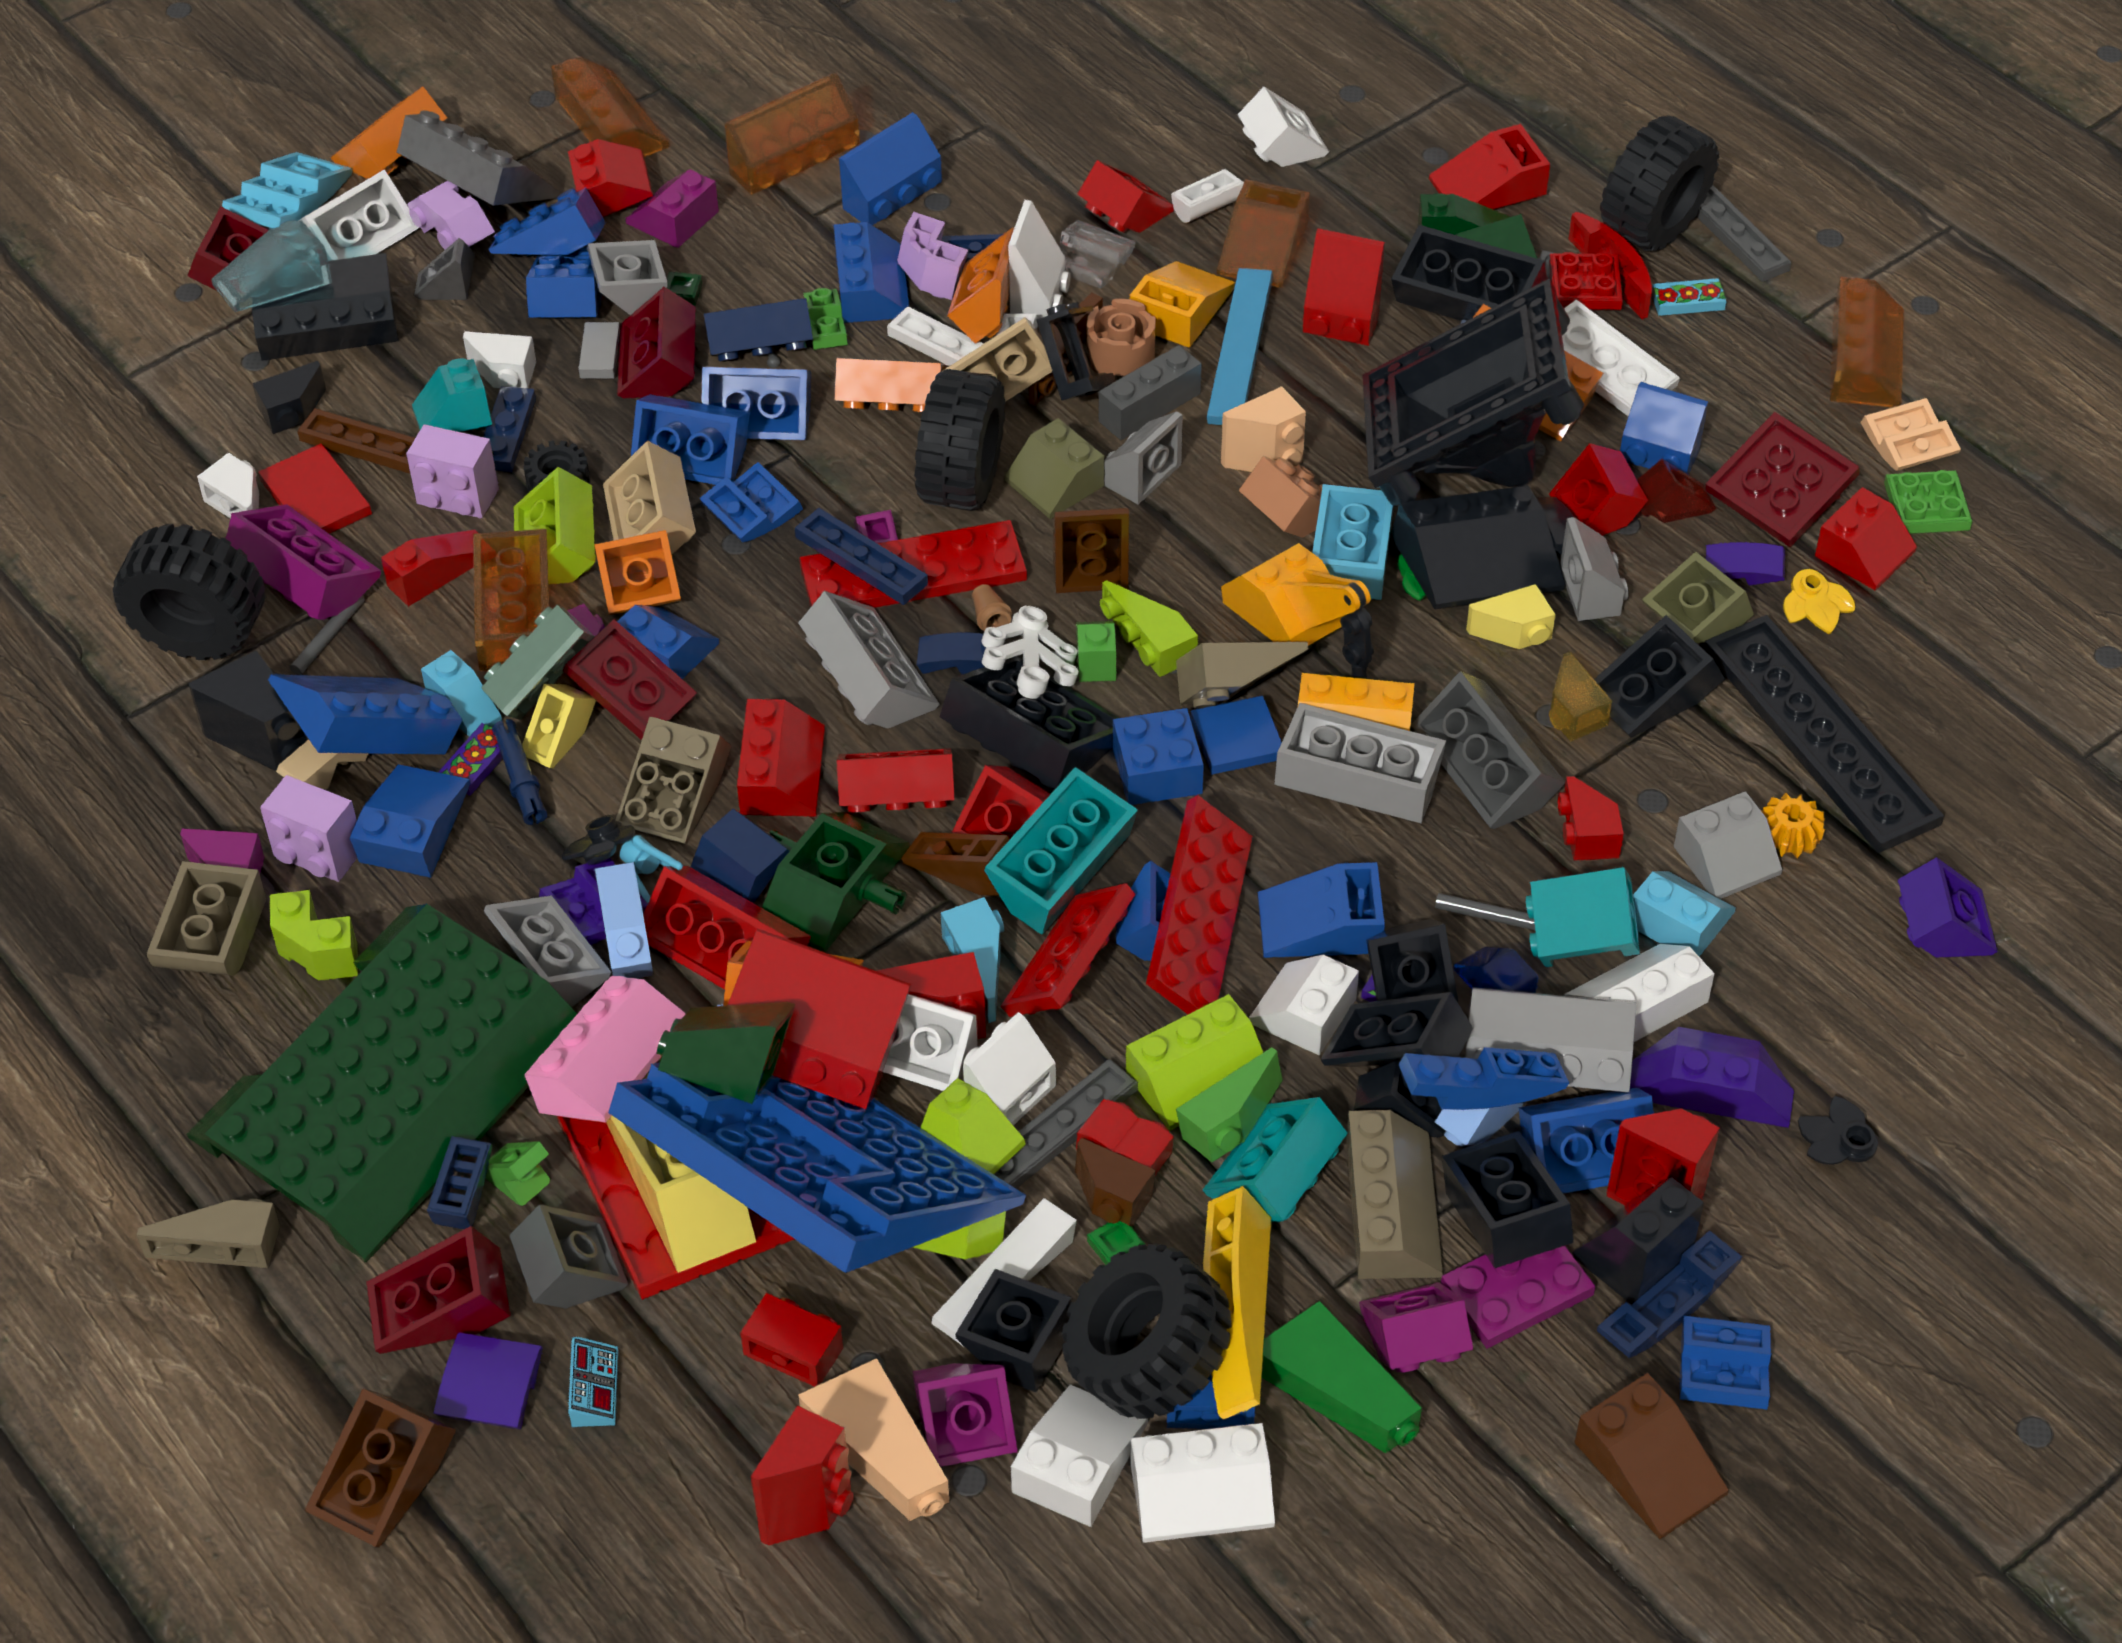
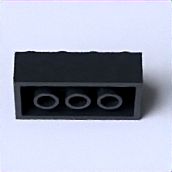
M1419 225L1391 281L1396 302L1456 320L1468 321L1475 316L1483 304L1493 308L1547 280L1544 260Z

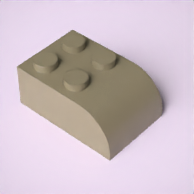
M182 861L147 951L150 964L153 967L229 976L236 975L242 967L266 902V895L259 871L256 869Z

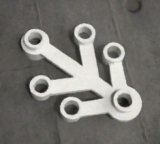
M1023 606L1019 609V612L1014 614L1012 623L985 629L981 642L986 647L982 658V664L986 668L1001 670L1006 659L1023 654V667L1016 682L1019 687L1018 691L1022 696L1036 699L1046 690L1049 674L1039 667V659L1055 670L1054 680L1063 686H1073L1075 684L1079 671L1073 664L1078 651L1074 646L1065 643L1048 630L1047 615L1041 609L1033 606ZM1017 635L1023 636V639L1004 645L1007 638ZM1038 639H1040V640L1043 641L1045 644H1047V645L1050 646L1052 649H1054L1055 652L1053 653L1052 651H1050L1047 647H1045L1043 644H1041V643L1038 641Z

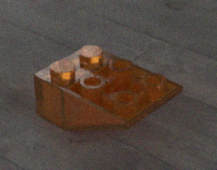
M1245 179L1235 203L1217 267V274L1237 278L1239 268L1272 270L1273 280L1271 286L1282 287L1308 225L1310 192Z

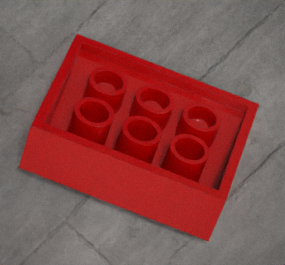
M757 929L727 1006L774 1002L796 1004L773 1076L866 1109L876 1095L912 984Z

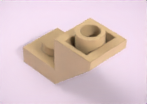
M307 740L278 765L276 772L283 777L288 775L318 788L328 789L337 764L346 765L348 762L366 761L368 753H318L310 740Z

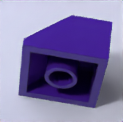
M1937 857L1898 879L1902 895L1899 897V902L1906 913L1909 924L1907 935L1915 947L1924 949L1935 958L1990 956L1998 952L1983 893L1979 887Z

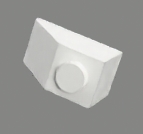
M464 332L463 339L467 360L474 359L478 372L494 388H500L501 386L529 387L536 364L531 336Z
M227 453L197 476L204 502L227 517L231 518V514L235 512L259 509L257 473L249 462L241 461Z

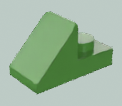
M540 1141L507 1143L490 1157L485 1179L520 1206L525 1205L550 1183V1178L539 1164L549 1153Z

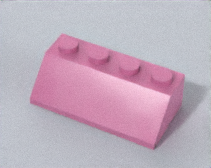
M611 976L524 1074L539 1113L607 1122L612 1116L608 1111L617 1082L643 1079L649 1072L651 1064L656 1063L661 1057L656 1052L663 1032L665 1030L670 1032L676 1018L682 1019L686 1013L644 979Z

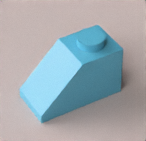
M452 650L421 669L425 689L442 694L451 701L452 706L463 719L459 728L469 737L481 723L492 727L495 723L502 720L501 714L493 701L481 688L483 685L474 670Z

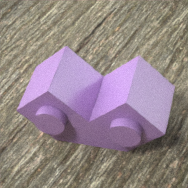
M450 181L442 183L407 204L410 208L409 214L417 227H421L424 233L435 227L438 232V241L445 250L458 238L465 241L468 246H471L495 232L479 203L471 196L465 199L457 193L458 186Z
M913 212L904 229L897 262L920 290L931 293L938 298L952 300L966 262L968 250L941 241L945 222Z

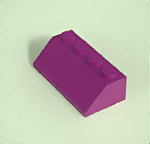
M287 504L231 514L226 539L231 542V546L236 550L240 548L247 555L248 561L254 562L259 570V576H262L263 583L275 588L283 594L286 600L300 606L312 618L325 620L328 617L337 616L348 607L354 605L381 575L380 569Z

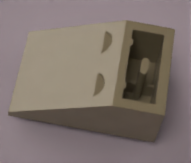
M649 717L616 821L621 822L622 826L632 825L635 831L687 844L721 780L731 745L718 734Z

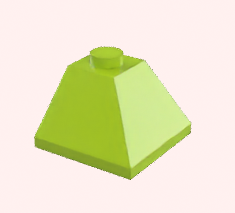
M958 1078L929 1103L921 1125V1129L992 1174H995L1026 1145L1022 1135L987 1094Z

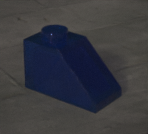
M1484 947L1454 964L1453 969L1471 989L1483 988L1536 993L1538 974L1514 949Z

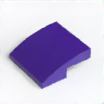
M610 858L595 865H588L586 863L576 866L574 878L540 888L539 897L552 895L590 945L606 939L595 869L614 866L615 863ZM640 895L642 911L644 914L648 903Z
M458 1333L445 1367L433 1414L439 1417L521 1430L530 1389L534 1390L543 1347Z

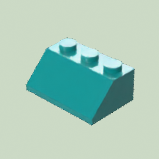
M1320 1097L1268 1104L1246 1140L1231 1151L1203 1188V1192L1208 1197L1215 1199L1243 1186L1270 1215L1271 1222H1282L1295 1212V1204L1304 1192L1317 1182V1175L1326 1162L1337 1155L1339 1151L1338 1146L1348 1132Z

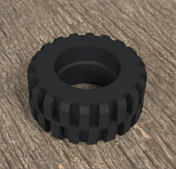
M1661 116L1648 122V126L1642 127L1637 132V136L1626 145L1625 151L1622 155H1619L1615 162L1616 166L1607 178L1608 183L1602 193L1603 201L1600 203V215L1603 223L1645 251L1661 250L1667 244L1675 241L1677 235L1683 233L1691 219H1694L1697 215L1699 207L1702 203L1704 204L1708 196V190L1712 187L1715 180L1714 174L1717 172L1719 165L1717 162L1719 151L1714 139L1675 116Z
M946 369L935 376V380L932 381L921 416L915 454V488L918 497L926 504L975 511L983 507V504L988 499V493L991 491L993 478L997 471L1001 441L1003 440V424L1005 421V390L1002 383L995 376Z
M174 524L162 525L159 528L154 527L138 536L133 542L113 582V597L117 610L121 616L126 617V624L132 630L136 629L140 632L141 638L147 642H154L158 645L157 648L167 652L170 650L176 652L177 656L183 658L193 656L196 660H207L210 657L214 660L221 659L240 650L242 645L246 643L266 598L265 586L262 576H259L258 568L254 562L248 561L247 555L240 548L236 550L231 546L230 541L223 537L219 539L213 536L211 531L205 529L195 530L193 526L184 524L179 527H175Z
M1164 1244L1138 1245L1130 1247L1129 1253L1118 1252L1111 1256V1262L1107 1265L1100 1264L1092 1272L1094 1276L1087 1284L1083 1282L1077 1291L1080 1295L1075 1303L1071 1302L1067 1311L1069 1321L1064 1323L1062 1332L1063 1340L1066 1343L1062 1344L1068 1371L1072 1378L1078 1381L1080 1386L1122 1416L1147 1419L1153 1418L1155 1414L1162 1416L1171 1413L1176 1405H1186L1193 1399L1192 1394L1198 1389L1203 1390L1210 1382L1208 1377L1213 1370L1218 1371L1223 1361L1221 1357L1223 1349H1228L1230 1333L1227 1332V1329L1231 1328V1311L1228 1309L1229 1300L1227 1295L1220 1288V1284L1181 1251L1174 1247L1168 1248ZM1160 1314L1151 1333L1144 1341L1133 1348L1142 1329L1150 1320Z

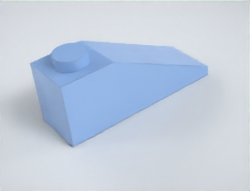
M634 862L596 868L595 873L613 976L635 979L653 976Z

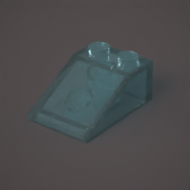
M302 220L286 221L280 227L268 230L211 279L215 289L234 312L332 283L325 246Z

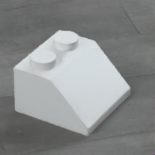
M1263 87L1238 113L1239 118L1244 124L1243 132L1256 144L1254 150L1265 162L1272 160L1281 167L1325 157L1329 153L1306 113L1266 87Z
M1325 955L1288 962L1249 1017L1252 1025L1320 1055L1344 1019L1351 1004H1354L1356 1001L1359 970Z

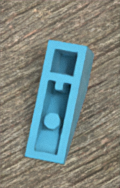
M983 897L941 912L942 938L952 956L974 952L984 987L985 1017L988 1023L996 1021L1001 953L1000 933L1004 932V924L997 910L992 911Z

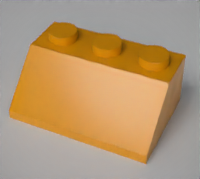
M1302 673L1298 705L1303 703L1410 731L1415 683Z

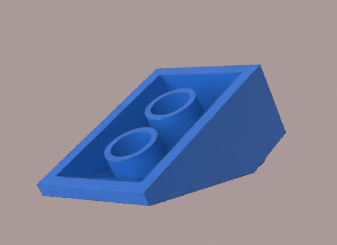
M398 764L365 803L351 833L350 840L358 861L364 864L431 878L469 789L470 779Z

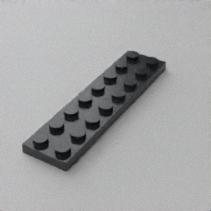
M1768 615L1705 640L1704 651L1714 659L1723 674L1878 854L1942 825L1944 815Z

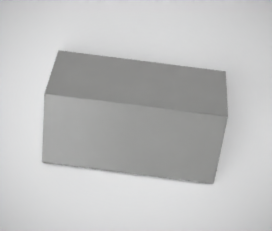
M552 895L485 906V914L523 964L547 980L571 1007L610 977L611 971Z

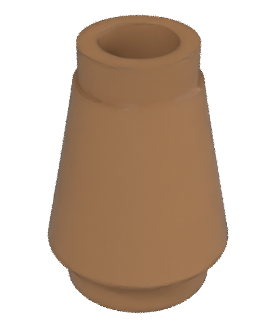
M980 585L974 589L972 598L977 624L981 630L985 631L988 627H999L1011 623L1012 611L1010 607L989 585Z

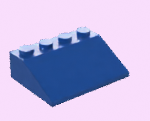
M271 674L268 679L318 753L445 755L463 720L446 696L398 678Z

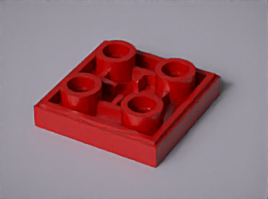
M1572 252L1550 254V280L1556 288L1557 298L1563 308L1578 300L1588 309L1621 310L1623 300L1618 254L1603 252L1597 254H1575Z

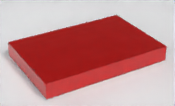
M322 443L258 471L260 481L279 506L287 504L328 534L372 514L369 503Z

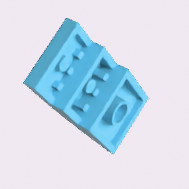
M294 152L261 163L260 176L243 181L241 195L223 200L222 207L256 224L280 231L293 225L324 204L352 175L353 168Z

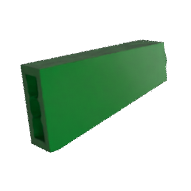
M1320 1301L1264 1339L1261 1378L1372 1446L1387 1453L1397 1445L1403 1447L1409 1444L1419 1433L1421 1406Z

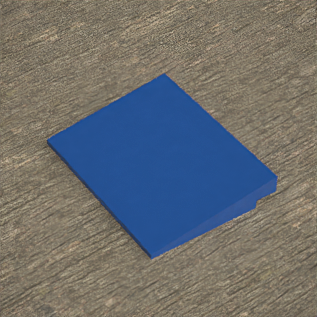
M660 1063L651 1064L647 1079L617 1082L608 1111L609 1114L845 1273L1023 1205L1026 1197L1024 1193L874 1098L868 1107L863 1109L775 1076L772 1077V1080L755 1102L750 1104L659 1071Z

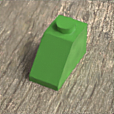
M1076 622L1079 682L1116 681L1114 622Z

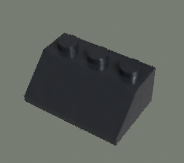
M1451 992L1351 1004L1323 1054L1321 1062L1324 1066L1366 1067L1384 1066L1393 1061L1400 1063L1405 1053L1455 1057L1459 1056L1473 1027Z

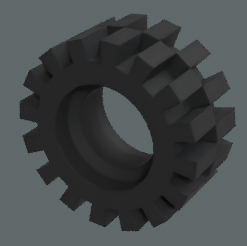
M555 440L548 441V447H545L543 443L537 445L538 452L531 449L528 452L529 457L524 459L523 468L528 492L534 489L548 476V473L554 471L557 467L590 484L587 456H585L582 448L578 450L577 445L574 443L568 447L567 441L561 440L560 445H555Z

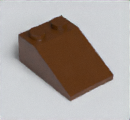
M1128 508L1054 512L1053 566L1056 593L1102 591V582L1110 581L1128 589Z
M1648 1373L1580 1416L1575 1444L1660 1540L1728 1495L1729 1490L1677 1404Z
M363 1388L304 1511L379 1548L438 1470L456 1429L387 1395Z

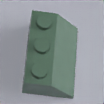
M558 604L554 609L550 606L547 607L535 620V624L538 626L528 637L525 634L521 635L510 647L509 651L512 653L503 664L500 662L494 664L484 676L487 682L481 688L508 717L521 720L538 702L543 685L554 684L563 675L565 664L595 637L564 607Z

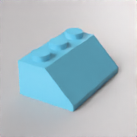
M1323 484L1312 553L1324 562L1330 575L1360 580L1369 590L1371 599L1381 600L1394 505L1389 503L1382 490Z

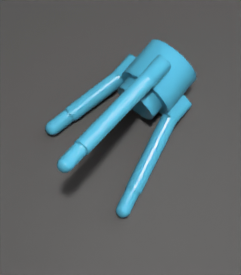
M635 835L631 840L626 841L620 850L622 861L625 863L634 862L639 893L647 903L651 897L639 878V873L650 874L657 869L659 863L663 866H671L677 870L683 868L682 863L658 850L640 835Z

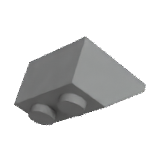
M655 240L588 243V252L599 292L629 315L633 314L661 288H667V279Z
M1176 411L1148 421L1141 429L1133 432L1121 447L1109 453L1104 461L1105 487L1138 505L1181 466L1183 414Z
M1574 517L1567 518L1560 568L1577 620L1583 621L1621 616L1623 600L1628 598V586L1625 578H1620L1616 553L1610 551L1605 537Z
M1746 791L1679 817L1674 848L1711 895L1722 899L1781 875L1782 867L1767 818Z

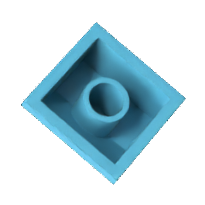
M1652 871L1633 894L1638 932L1660 944L1690 946L1698 956L1708 947L1735 913L1736 907L1669 871Z

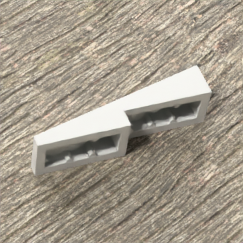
M1043 1198L932 1317L931 1324L961 1344L956 1339L955 1333L994 1269L1029 1281L1073 1243L1077 1220Z

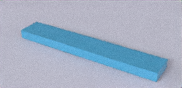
M1238 269L1207 413L1208 424L1222 425L1224 412L1242 405L1248 400L1273 280L1272 270Z

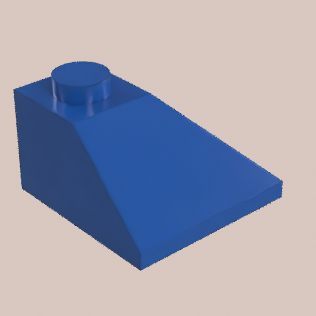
M1152 861L1144 865L1131 889L1136 895L1127 907L1128 912L1126 916L1116 925V944L1144 961H1151L1170 879V873Z

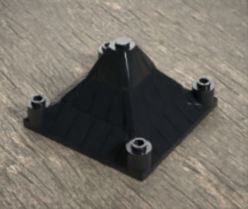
M1550 278L1363 374L1368 478L1375 488L1380 487L1391 505H1400V503L1414 501L1417 498L1421 485L1414 474L1423 470L1425 473H1470L1471 476L1506 487L1524 486L1533 479V475L1536 473L1534 438L1545 414H1548L1552 423H1561L1563 425L1570 424L1579 418L1584 403L1568 378L1562 335L1567 331V326L1570 324V318L1557 298L1556 288Z

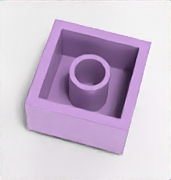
M424 424L406 453L417 504L461 515L483 518L499 490L490 439Z
M286 775L260 807L273 855L285 864L292 863L307 869L317 877L325 876L339 882L357 859L350 840L351 833L357 822L352 800Z

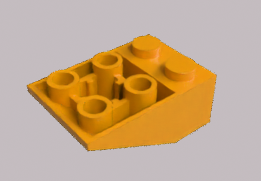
M1175 261L1146 274L1129 295V299L1143 303L1145 311L1151 316H1155L1156 336L1190 348L1234 290L1236 282Z

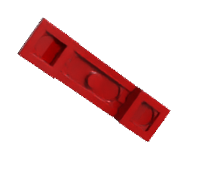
M1580 212L1573 213L1569 231L1571 243L1582 254H1597L1601 252L1618 254L1620 280L1625 284L1623 300L1642 320L1648 318L1652 284L1647 267L1640 255L1625 238L1606 224Z

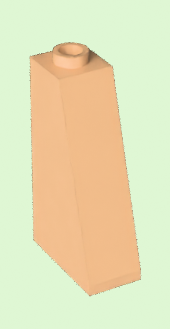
M877 1358L798 1394L800 1407L844 1427L846 1447L849 1449L848 1464L909 1521L920 1516H931L940 1511L945 1504L949 1503L948 1480Z

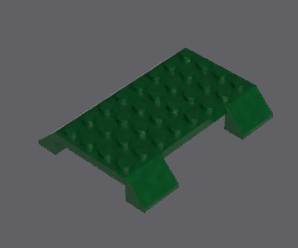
M428 904L406 907L353 962L355 967L362 972L262 1075L242 1076L187 1133L190 1140L216 1158L224 1152L327 1224L336 1242L366 1263L434 1190L451 1137L479 1141L529 1087L524 1074L577 1015L547 980ZM458 1154L457 1160H462L465 1155Z

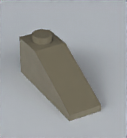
M249 1199L247 1201L228 1200L140 1227L137 1231V1238L145 1258L268 1268L280 1224L273 1203L260 1199Z

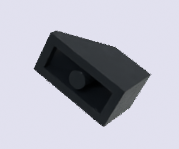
M318 360L252 383L258 409L273 434L303 424L326 391L321 365Z
M1397 1061L1359 1076L1354 1105L1355 1111L1391 1110L1428 1132L1430 1137L1440 1138L1444 1136L1446 1130L1435 1123L1442 1111L1437 1098L1411 1095Z

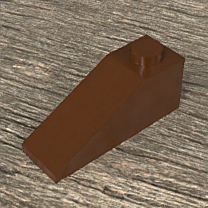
M920 832L901 859L908 866L975 894L1000 896L984 870L985 866L1010 839L1007 835Z

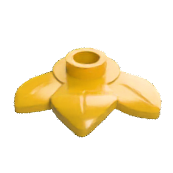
M1803 569L1795 574L1791 582L1792 591L1783 602L1784 613L1789 623H1796L1807 617L1816 627L1827 634H1831L1834 630L1840 613H1852L1855 610V602L1843 586L1827 582L1821 573L1812 569ZM1806 583H1810L1815 588L1809 587Z

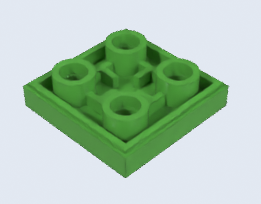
M1940 470L1937 472L1886 474L1884 485L1889 502L1895 507L1909 534L1970 530L1972 519L1957 471Z

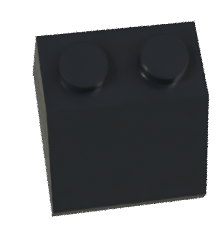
M994 1269L956 1331V1339L982 1364L1003 1365L1007 1382L1036 1393L1061 1352L1062 1344L1066 1343L1063 1340L1062 1332L1064 1323L1069 1321L1067 1311L1072 1298L1001 1270Z

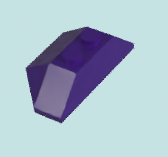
M1678 1027L1632 1060L1630 1089L1639 1088L1652 1096V1103L1789 1128L1794 1090L1760 1041Z

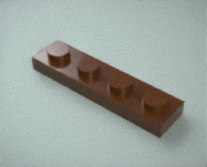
M314 408L297 431L299 440L315 446L322 443L328 450L411 474L406 453L415 437Z

